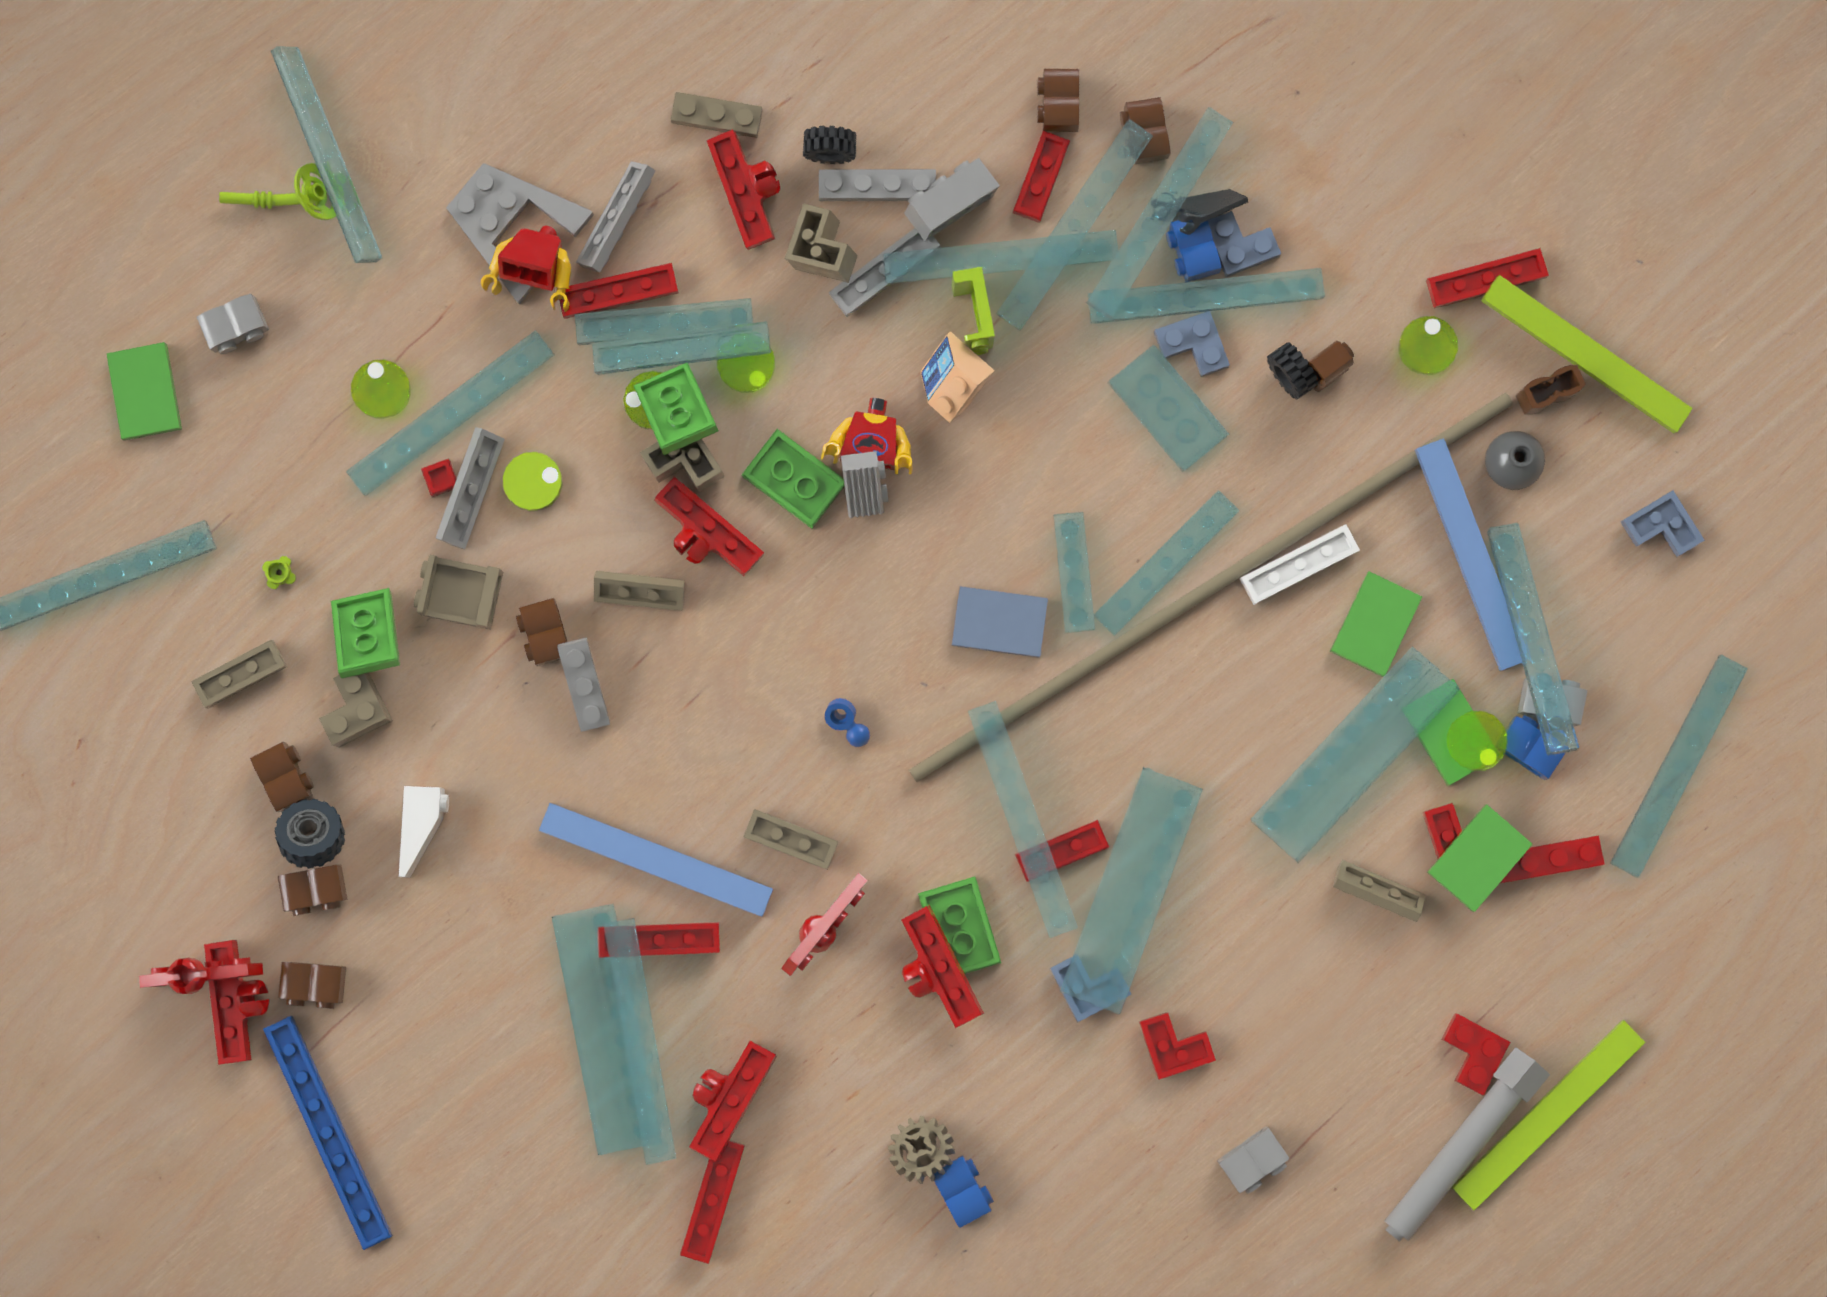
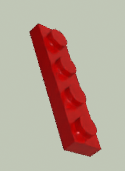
M1541 248L1431 277L1426 280L1435 309L1485 295L1499 275L1513 285L1520 286L1546 279L1549 274Z
M668 263L570 285L569 289L565 290V295L570 304L566 312L563 309L565 300L559 299L563 318L568 319L679 294L673 265Z
M1599 835L1530 847L1499 884L1605 865Z
M719 922L597 927L599 958L720 953Z
M730 1140L717 1163L710 1159L708 1160L680 1256L707 1264L710 1263L745 1148L744 1144Z

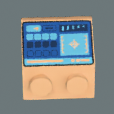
M950 331L921 370L927 402L950 423L970 405L995 370Z

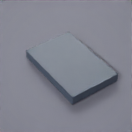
M960 586L952 646L1040 658L1048 598Z

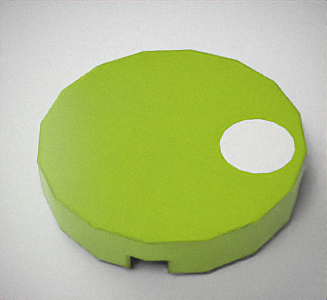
M526 452L513 458L507 465L503 475V488L507 497L518 508L527 511H538L551 506L559 497L563 486L561 472L557 464L547 455L538 452Z

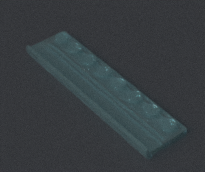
M1412 646L1254 814L1251 822L1299 863L1455 697L1460 688Z
M1144 767L1140 773L1059 990L1061 993L1118 1015L1122 1011L1203 791L1202 788Z
M614 904L553 916L552 922L598 1155L660 1143L661 1139L625 957H598L597 927L618 926Z

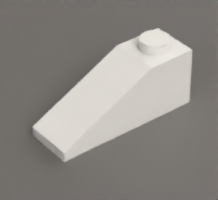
M404 786L399 877H411L440 826L444 812H448L449 795L445 794V789L439 787Z

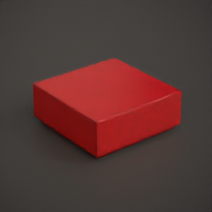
M449 458L421 468L432 498L453 490L457 477Z

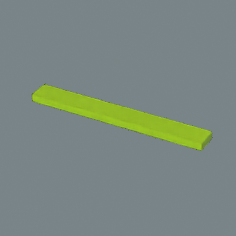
M1502 276L1496 277L1481 301L1573 365H1577L1580 370L1673 434L1678 432L1693 409Z
M1621 1020L1451 1188L1474 1211L1646 1042L1625 1020Z

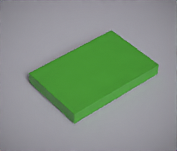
M162 342L106 353L121 439L126 441L182 430L167 344Z
M688 362L634 385L663 455L719 431Z
M778 429L775 430L741 475L745 480L811 529L814 528L845 487L843 477Z
M1368 571L1330 652L1381 677H1385L1422 596Z
M389 588L331 601L337 666L341 679L400 666L393 600Z
M1454 679L1401 709L1447 786L1485 765L1480 760V755L1484 750L1491 749L1496 753L1497 757L1500 756Z
M1485 804L1427 873L1469 910L1475 912L1532 846V843L1490 806Z
M975 876L918 893L922 908L928 905L931 906L964 974L1001 963Z

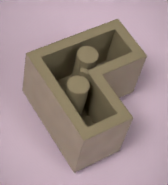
M803 204L785 259L795 270L849 283L858 255L848 244L834 241L840 221L830 210Z
M702 439L666 455H663L658 442L640 452L658 483L683 468L699 492L724 478L721 468Z
M370 673L342 679L340 675L334 677L333 679L346 705L319 718L331 744L339 748L393 721Z

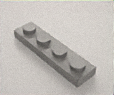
M630 162L576 261L577 264L585 269L601 272L602 268L607 264L615 244L622 237L627 222L635 213L637 204L644 191L650 186L651 179L655 173L654 169L646 164Z
M936 169L819 170V201H908L918 191L922 190L925 193L932 189L931 185L936 181Z
M914 228L852 274L849 283H840L829 292V295L845 316L848 317L940 249V244L934 236L924 241Z
M475 427L436 539L457 548H466L504 443V438L485 429Z

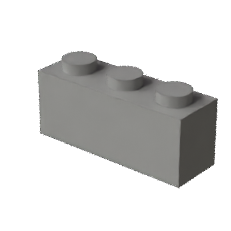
M979 158L971 163L968 161L961 163L955 168V174L948 178L945 175L938 178L931 185L932 189L925 193L922 190L918 191L908 200L910 204L904 214L924 241L994 196L1000 185Z

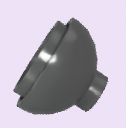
M1510 431L1499 435L1491 442L1486 451L1485 465L1489 476L1496 484L1510 490H1521L1531 486L1539 479L1545 465V454L1541 444L1530 434L1521 431ZM1516 452L1524 455L1523 462L1515 460L1514 454Z

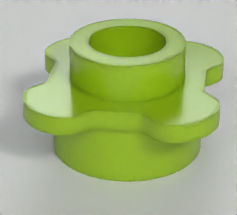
M282 556L279 560L266 561L263 564L262 570L268 579L267 586L269 588L277 589L279 585L285 583L293 584L295 582L296 575L291 571L290 558ZM278 570L282 571L281 575H277Z

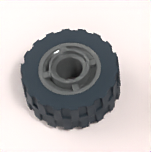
M305 799L301 800V802L293 803L288 809L283 810L282 815L276 821L277 826L274 832L280 852L290 864L293 863L296 867H307L309 869L316 866L321 867L328 861L331 862L337 854L339 855L341 847L345 842V830L340 815L337 814L333 806H329L325 801ZM309 832H315L312 835L305 836Z

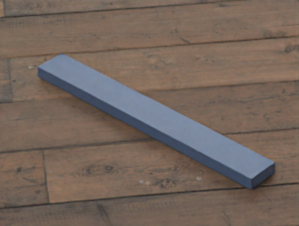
M1444 438L1415 449L1499 671L1528 661L1529 657Z
M549 803L539 828L541 832L761 917L764 915L773 889L552 803Z

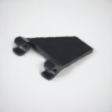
M1231 189L1169 201L1155 199L1150 202V207L1154 209L1159 208L1156 214H1152L1151 217L1157 221H1163L1175 210L1181 213L1178 216V220L1187 222L1179 231L1190 235L1201 223L1248 203V197Z

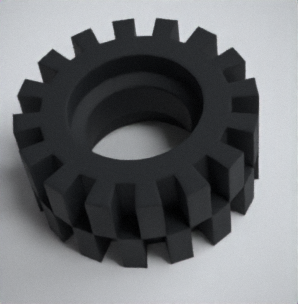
M823 125L819 126V128L815 126L811 127V129L807 128L804 131L803 157L812 162L820 161L822 164L830 162V164H835V162L844 164V161L849 163L855 160L856 132H852L849 128L844 130V127L835 128V126L831 125L829 127Z
M1290 342L1285 343L1267 356V363L1270 365V370L1274 372L1275 379L1279 380L1281 387H1284L1285 391L1288 394L1290 393L1292 398L1298 400L1318 385L1317 377L1313 373V368L1308 365V360L1304 359L1303 354L1297 350V347L1292 346Z

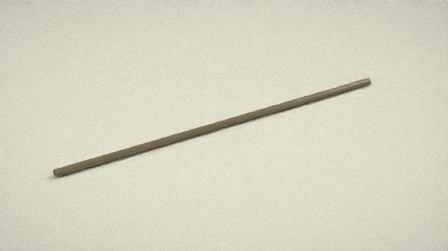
M1507 393L1502 394L1422 446L1444 438L1448 447L1511 407L1513 402ZM1415 450L909 769L911 775L916 782L925 778L1420 464Z

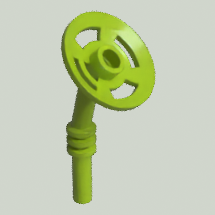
M315 163L305 164L297 170L294 178L295 193L273 195L271 191H268V194L265 191H262L261 194H259V191H255L254 193L220 192L219 194L220 203L254 205L255 208H259L260 205L261 209H265L266 206L268 209H272L273 206L301 204L311 216L319 220H330L336 217L341 211L343 199L340 186L335 177L325 167ZM310 173L318 175L325 182L323 183L320 179L310 176ZM301 178H302V181H303V185H302V188H301V191H302V192H300V179H301ZM331 192L332 196L330 209L325 206L327 193Z

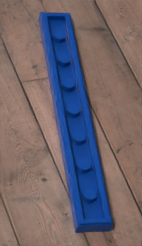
M289 1016L264 1028L263 1031L362 1249L365 1250L392 1237L391 1230L294 1017Z

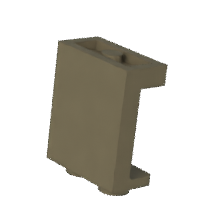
M429 555L428 561H424L422 564L420 577L424 581L422 589L416 592L414 607H417V613L421 616L491 630L504 572L496 567H482Z

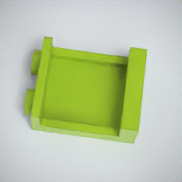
M982 267L953 271L951 284L953 297L971 294L978 333L965 335L964 344L978 356L986 354L988 349L993 348L995 334Z

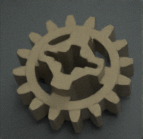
M920 1116L919 1123H915L912 1118H909L908 1127L905 1128L899 1125L898 1128L901 1133L899 1135H891L895 1145L888 1146L889 1152L893 1154L889 1160L893 1166H896L895 1170L899 1175L905 1173L907 1181L911 1182L914 1176H916L919 1184H923L924 1177L928 1176L933 1182L935 1181L934 1173L945 1174L944 1164L952 1165L953 1162L948 1155L955 1153L954 1147L950 1145L954 1140L951 1134H946L948 1132L944 1124L938 1126L935 1118H932L929 1123H927L924 1116ZM936 1137L940 1140V1149H937L935 1146L937 1142L935 1140ZM903 1150L908 1154L907 1163L903 1159Z

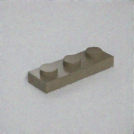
M676 92L671 123L720 132H727L733 129L737 135L757 138L762 107Z
M596 571L594 576V602L682 611L685 580Z
M270 640L191 682L204 708L208 709L281 671L287 665L275 642Z
M756 809L753 811L744 834V838L826 870L829 868L838 841Z
M1341 861L1337 869L1334 888L1415 922L1418 921L1422 914L1425 894L1347 861Z

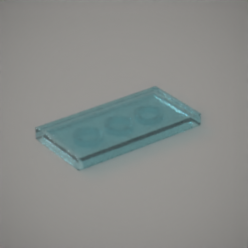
M1154 344L1108 381L1112 389L1182 472L1186 471L1229 435Z

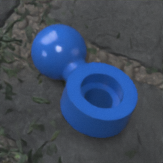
M843 698L832 700L825 711L826 723L835 730H846L847 740L852 746L862 747L866 745L870 739V732L865 725L854 722L856 716L854 705ZM837 709L844 710L846 714H839Z

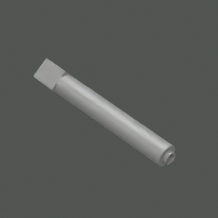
M1515 1047L1493 1076L1498 1079L1385 1219V1222L1389 1225L1385 1230L1399 1242L1403 1237L1409 1241L1520 1101L1524 1100L1528 1103L1550 1074L1534 1059Z

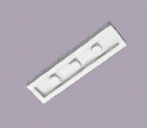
M1345 524L1241 577L1240 580L1253 605L1357 553L1360 549Z

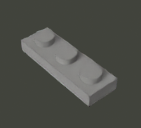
M587 637L558 644V652L581 732L610 725V719Z

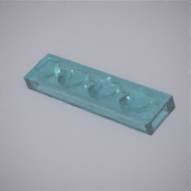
M1083 512L1054 514L1053 520L1065 633L1094 631L1095 623Z

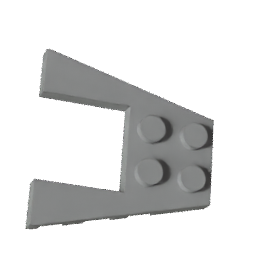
M485 163L480 166L446 207L489 266L496 249L495 243L529 202L574 237L579 234L594 215L591 210ZM499 278L518 304H521L534 288L533 286Z

